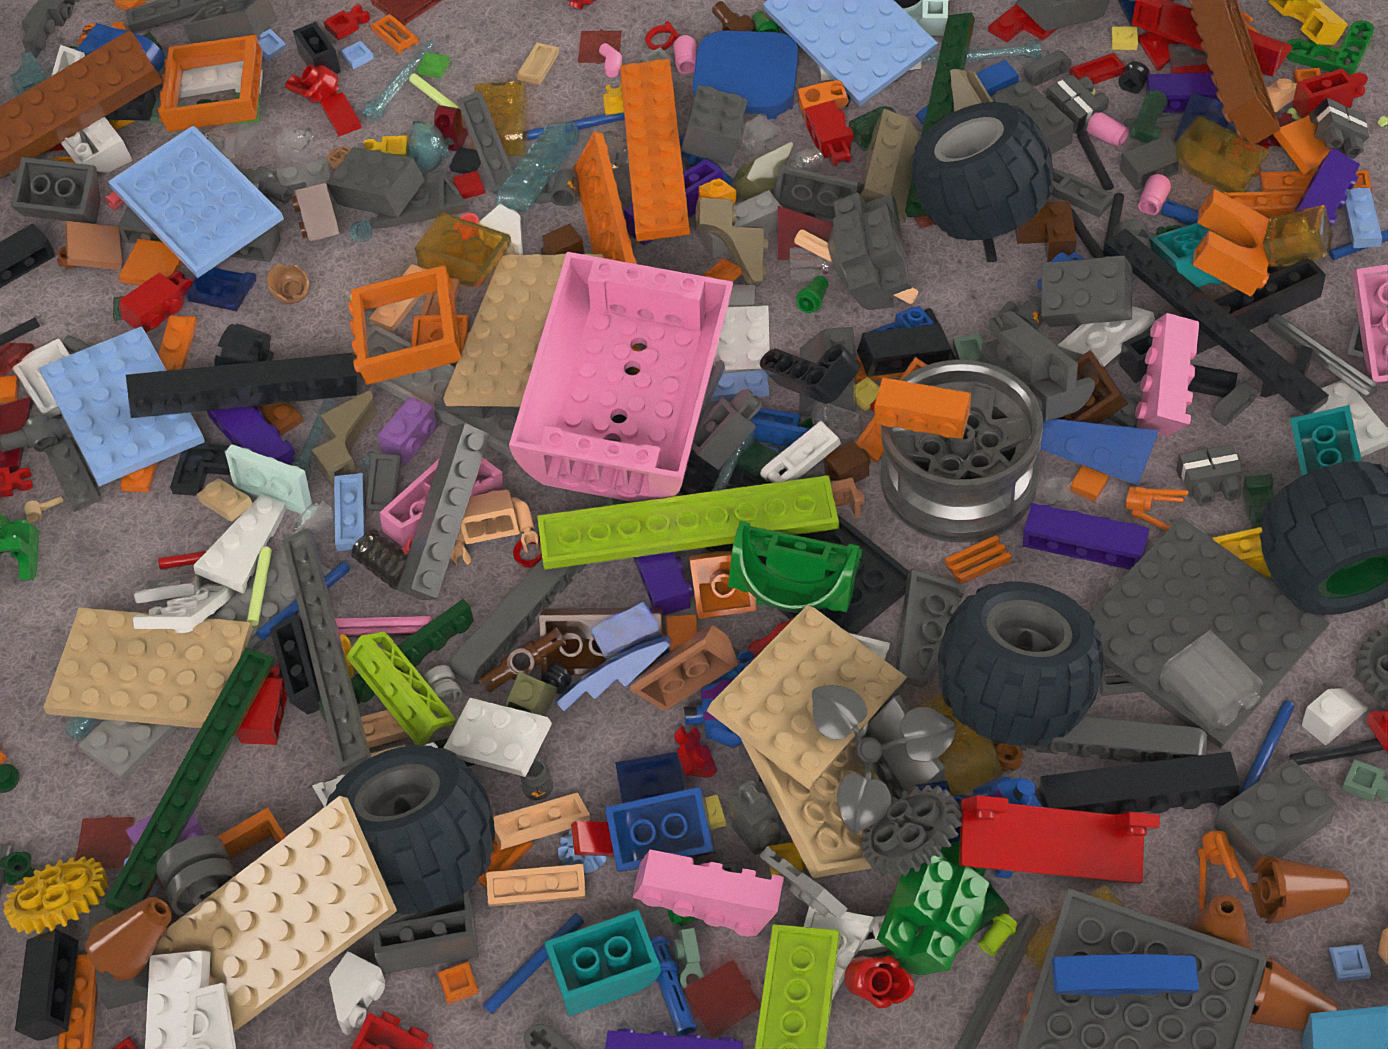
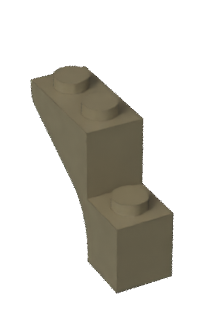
M960 69L950 70L954 112L971 105L993 102L975 72Z
M700 197L696 204L695 231L708 232L719 237L727 246L735 264L740 266L741 275L746 285H756L758 287L763 280H766L767 264H763V254L767 252L768 239L764 237V229L732 226L735 225L737 216L736 209H732L733 200Z
M370 390L320 415L324 430L331 440L312 449L316 466L332 487H334V476L357 474L353 458L350 455L351 449L377 415L374 397Z

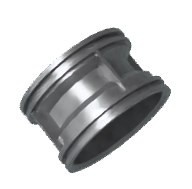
M973 360L937 362L919 368L907 375L901 381L971 393L970 413L963 439L947 438L936 434L881 425V439L884 448L881 462V487L891 511L912 530L932 539L946 542L965 543L981 541L1002 534L1012 528L1030 510L1038 487L1039 467L1037 456L1042 442L1043 416L1039 402L1033 392L1012 373L998 366ZM1003 455L1014 456L1012 460L1009 462Z

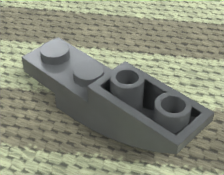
M79 0L37 1L22 21L25 31L22 42L28 57L38 58L41 50L46 48V40L54 32L55 26H64L67 18L72 16L73 6Z

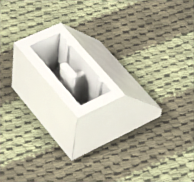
M105 117L73 136L65 138L61 142V145L75 163L94 165L98 172L109 173L133 161L123 140Z

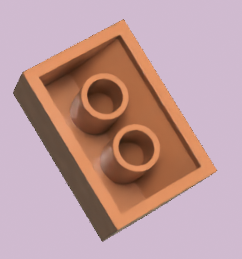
M711 625L700 630L697 635L686 642L675 646L666 655L654 660L633 680L630 688L633 693L664 711L672 708L702 687L738 666L739 663L729 636Z

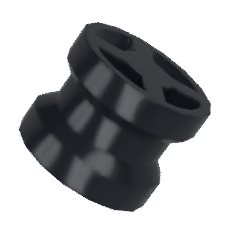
M1138 61L1128 63L1124 72L1119 77V86L1124 91L1134 94L1140 93L1144 83L1147 81L1148 74H1150L1149 69Z

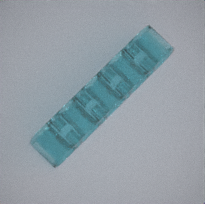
M574 122L551 123L545 127L498 191L496 196L497 206L502 204L508 209L524 211L532 205L576 144L579 131Z

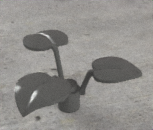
M836 685L821 686L812 690L813 719L818 731L823 736L834 740L846 738L852 730L855 734L854 740L857 744L853 748V757L861 765V768L864 769L865 778L857 773L848 774L839 785L837 800L844 823L853 834H857L885 817L891 805V795L888 787L880 780H870L871 771L869 765L880 759L882 751L906 743V753L912 760L919 762L933 760L950 746L955 736L956 726L954 722L934 709L917 707L908 711L900 722V731L904 737L880 744L874 738L863 739L861 737L857 724L866 718L867 708L863 699L855 691Z

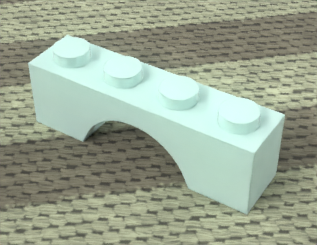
M920 0L914 6L903 8L930 36H944L948 18V0Z

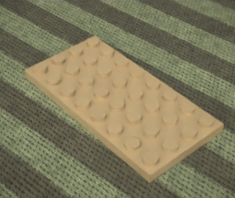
M566 254L501 255L462 350V358L458 360L443 397L446 406H521ZM583 254L588 256L604 258L603 254Z
M338 796L165 930L153 952L154 955L201 950L211 952L209 986L219 983L226 985L233 1033L397 911L348 798Z

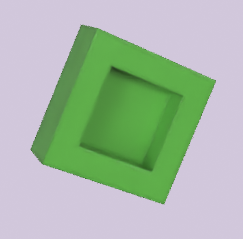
M426 52L417 68L418 74L442 78L450 63L449 56Z

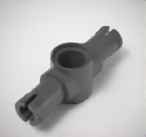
M233 164L266 198L272 197L284 204L292 199L293 193L291 188L278 184L274 175L267 168L260 166L256 170L243 169Z
M36 415L28 419L21 430L0 435V449L3 453L27 446V448L34 447L38 452H44V449L58 444V440H61L63 436L72 433L64 419L56 420V418L49 419L47 415Z

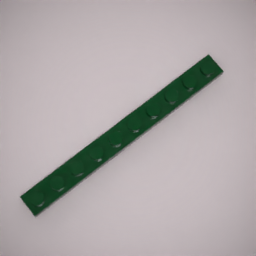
M972 12L948 15L921 137L934 124L954 112L950 70H964L975 22ZM912 178L905 213L910 218L928 216L916 194Z
M245 648L105 900L106 908L120 912L148 897L158 879L156 873L157 862L167 850L177 844L269 675L274 665V657Z

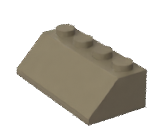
M884 109L873 130L858 193L866 203L892 194L896 201L899 222L905 223L907 217L905 207L912 180V155L921 136L908 117Z

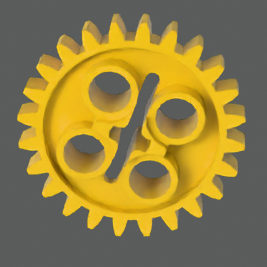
M85 856L76 861L74 857H71L66 863H63L61 859L55 866L47 864L43 871L35 870L34 876L31 878L24 877V884L15 885L13 887L15 892L6 895L8 900L3 902L5 907L3 912L11 928H16L17 932L25 930L26 934H30L36 929L37 934H40L47 927H49L50 931H53L58 924L65 927L68 920H79L78 914L81 912L89 913L90 905L99 904L98 898L106 895L104 889L109 887L107 882L109 879L101 863L95 862L94 858L86 860Z

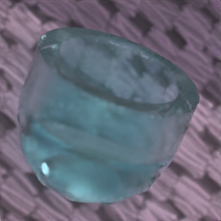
M356 221L349 228V235L356 242H367L372 237V227L367 221Z

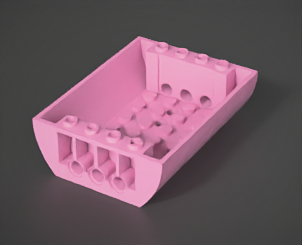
M567 252L509 443L514 459L523 470L542 485L624 501L639 502L676 496L683 483L733 289V282ZM642 343L646 346V349L638 352L634 351L631 347L634 344ZM629 367H637L640 370L636 375L625 373V370ZM618 414L624 415L627 418L623 423H615L611 419ZM609 439H617L620 442L611 441Z

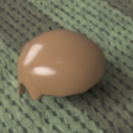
M282 263L276 264L269 270L266 278L270 294L281 303H299L308 295L310 282L307 273L298 268L296 264L292 266H285Z

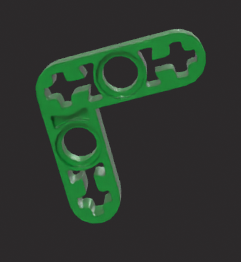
M1364 20L1354 22L1340 50L1302 39H1292L1287 42V44L1292 45V49L1286 58L1289 61L1313 68H1320V70L1328 72L1343 68L1348 75L1357 72L1373 38L1374 26ZM1360 31H1364L1362 38L1357 37ZM1353 46L1359 48L1360 50L1352 51L1348 49V47ZM1324 56L1327 60H1318L1315 57ZM1347 58L1351 59L1348 65H1344Z

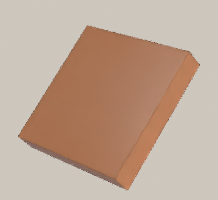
M66 221L67 265L114 270L121 269L122 255L118 226Z

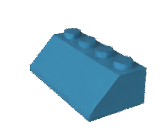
M1388 1006L1310 1013L1300 1041L1302 1049H1388Z

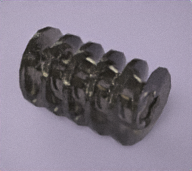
M373 529L365 533L354 544L351 551V557L356 559L358 563L364 565L367 570L372 571L375 576L380 577L381 581L387 583L390 588H398L408 554H404L401 548H396L395 543L388 541L387 537L380 535L378 530Z

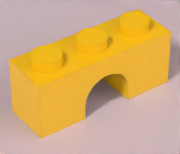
M1268 0V3L1283 16H1290L1301 21L1303 26L1300 30L1316 44L1331 46L1336 44L1348 25L1320 0Z

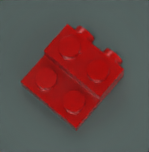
M383 1011L381 1016L369 1012L351 1049H432L434 1044L426 1041L429 1036L428 1033L414 1026H410L409 1030H406L399 1026L400 1018Z

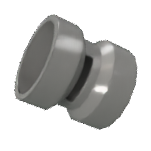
M436 666L424 675L423 679L445 706L456 703L461 699L462 691L459 684L454 682L455 676L449 666Z

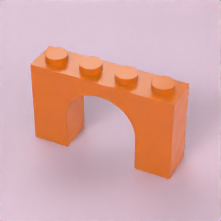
M1213 189L1199 208L1197 223L1210 230L1194 250L1193 266L1252 296L1257 288L1262 289L1269 278L1267 267L1270 263L1268 253L1271 248L1269 239L1272 234L1270 231V219Z

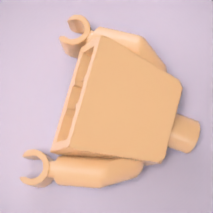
M507 489L500 491L491 490L485 494L471 496L455 542L456 545L451 554V559L457 565L458 557L463 555V560L468 565L471 562V556L464 547L465 543L470 544L520 534V531L524 532L521 536V542L526 553H528L527 544L530 542H535L538 550H540L539 537L536 532L532 531L534 524L528 505L516 497L511 498L510 491Z

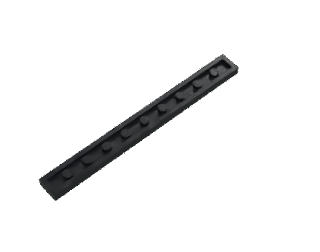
M1127 229L1122 230L1105 241L1104 250L1113 257L1125 256L1132 265L1133 274L1186 318L1198 321L1199 328L1303 415L1312 414L1327 403L1329 395Z

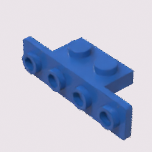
M761 407L751 419L757 427L746 440L789 447L810 429L799 427L801 423L800 414Z

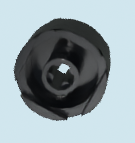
M242 324L229 325L219 340L218 346L222 347L220 356L215 355L214 366L272 361L274 353L270 351L271 335Z

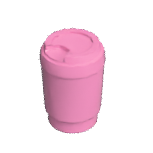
M683 35L678 37L673 45L676 67L681 74L694 73L697 59V43L691 36Z
M1101 112L1094 113L1087 125V131L1091 136L1118 147L1122 145L1129 134L1128 127Z
M1154 174L1147 179L1138 204L1141 212L1156 215L1161 210L1171 190V183L1166 176Z

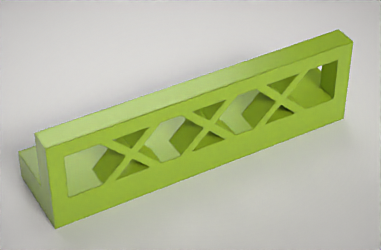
M385 631L361 635L346 655V658L416 745L426 744L437 729L450 727L457 720ZM377 643H381L386 650L381 649ZM395 666L401 668L403 672L399 671ZM413 688L419 690L421 694L416 693ZM431 710L436 712L441 718L437 719Z

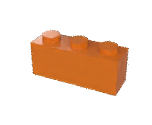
M882 378L875 401V424L936 434L947 438L963 439L970 413L971 393Z

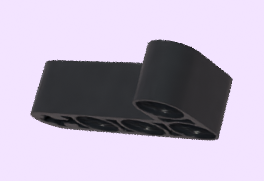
M842 344L830 347L817 363L779 349H772L766 352L759 363L760 367L779 386L824 404L835 401L860 369V363Z

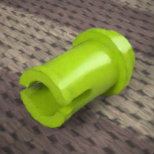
M1001 913L1000 916L993 918V925L977 943L980 949L992 957H995L997 951L1007 938L1014 936L1016 932V921L1005 913Z

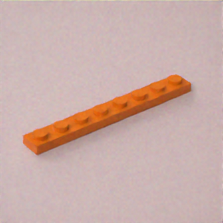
M169 316L158 353L167 371L185 368L197 325L196 316ZM158 462L123 476L120 484L121 490L126 492H150Z

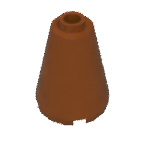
M1273 856L1259 858L1253 868V873H1258L1257 883H1251L1252 898L1258 916L1266 918L1265 923L1267 924L1282 922L1341 905L1350 895V882L1338 870Z
M1231 895L1215 897L1188 926V929L1252 950L1243 906L1237 898Z
M148 897L95 924L89 931V939L85 945L88 958L94 967L102 974L107 971L114 975L113 979L117 981H127L138 976L144 970L171 921L172 915L168 905L157 897Z
M1268 957L1249 1023L1304 1031L1310 1013L1338 1011L1335 1001Z

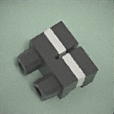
M1071 75L1049 86L1047 89L1046 98L1074 122L1073 133L1075 134L1083 130L1094 113L1103 112L1108 108L1109 98L1104 93L1100 92L1095 96L1091 93L1093 92L1094 85L1087 76L1077 79L1074 75Z
M1326 98L1309 114L1311 122L1319 125L1315 138L1324 141L1326 147L1330 149L1340 148L1345 151L1346 156L1352 159L1364 151L1363 143L1369 138L1364 114L1349 107L1345 108L1344 105L1329 98Z
M1233 444L1207 448V452H1205V449L1179 454L1176 471L1179 478L1183 479L1188 497L1194 496L1199 506L1210 505L1214 502V492L1222 491L1225 499L1228 501L1240 498L1242 491L1240 483L1242 468Z

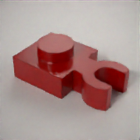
M360 4L354 6L349 13L342 10L324 21L325 29L339 41L359 30L358 24L367 23L370 20L369 12H363Z
M9 467L0 468V498L13 496V489L20 491L32 489V480L23 481V479L31 477L30 468H21L15 473H10Z
M680 726L674 733V738L680 745L677 753L686 776L712 777L717 772V768L708 746L700 745L701 735L699 730L693 727L687 734L684 726Z

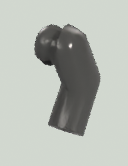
M70 335L66 336L63 341L64 347L74 353L90 347L89 344Z

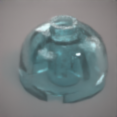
M413 121L410 131L411 145L408 148V157L414 159L421 173H428L440 166L442 158H447L449 144L444 142L443 133L435 125L427 122Z

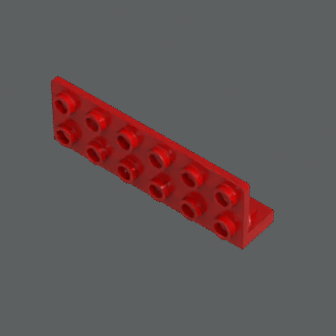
M1136 0L1132 25L1188 45L1191 48L1204 51L1201 46L1204 40L1199 36L1196 30L1198 24L1191 14V11L1194 9L1170 0ZM1247 29L1262 74L1273 77L1289 55L1292 45Z
M976 795L961 799L962 816L960 822L962 826H960L959 865L1125 883H1142L1144 836L1147 835V830L1160 828V815L1138 812L1110 815L1008 804V798Z

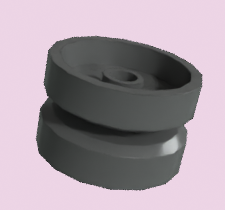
M208 835L188 838L175 844L162 855L156 866V873L164 890H166L169 903L174 913L180 916L185 915L237 875L222 840Z

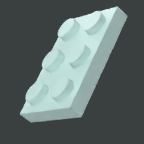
M232 444L225 451L234 488L256 498L261 494L285 503L286 509L305 516L309 514L313 506L305 470Z

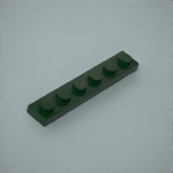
M462 599L401 642L397 647L414 667L418 666L429 653L442 649L450 638L457 633L461 634L469 629L471 623L474 622L470 605ZM395 666L399 671L403 672L401 668ZM359 673L351 678L357 705L361 702L369 701L374 696V691ZM320 700L317 704L322 718L327 722L322 700Z

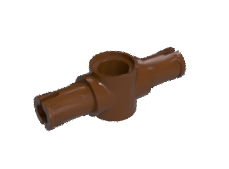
M723 1L715 3L712 13L723 23V31L755 32L754 24L749 16L745 14L739 16L737 13H733Z
M555 627L537 641L531 640L525 645L514 649L501 660V664L479 677L482 684L491 679L493 680L485 686L486 690L491 693L511 678L516 680L519 672L528 674L537 665L545 661L544 657L561 646L566 645L563 636L553 641L561 632ZM519 652L529 656V667L522 668L517 664L516 656Z

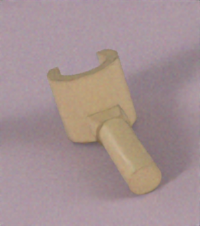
M62 496L40 504L37 501H28L24 507L27 521L32 523L41 520L42 511L64 502Z

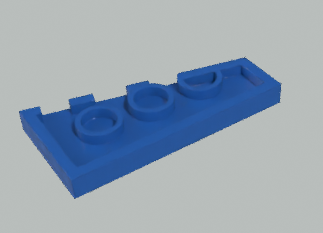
M1052 419L1046 422L1043 421L1040 449L1138 485L1159 431Z

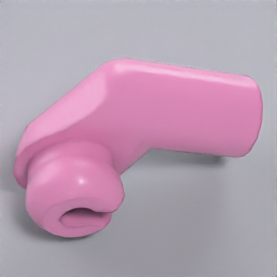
M604 43L600 46L599 53L606 58L604 64L605 74L610 78H614L619 74L622 55L609 44Z

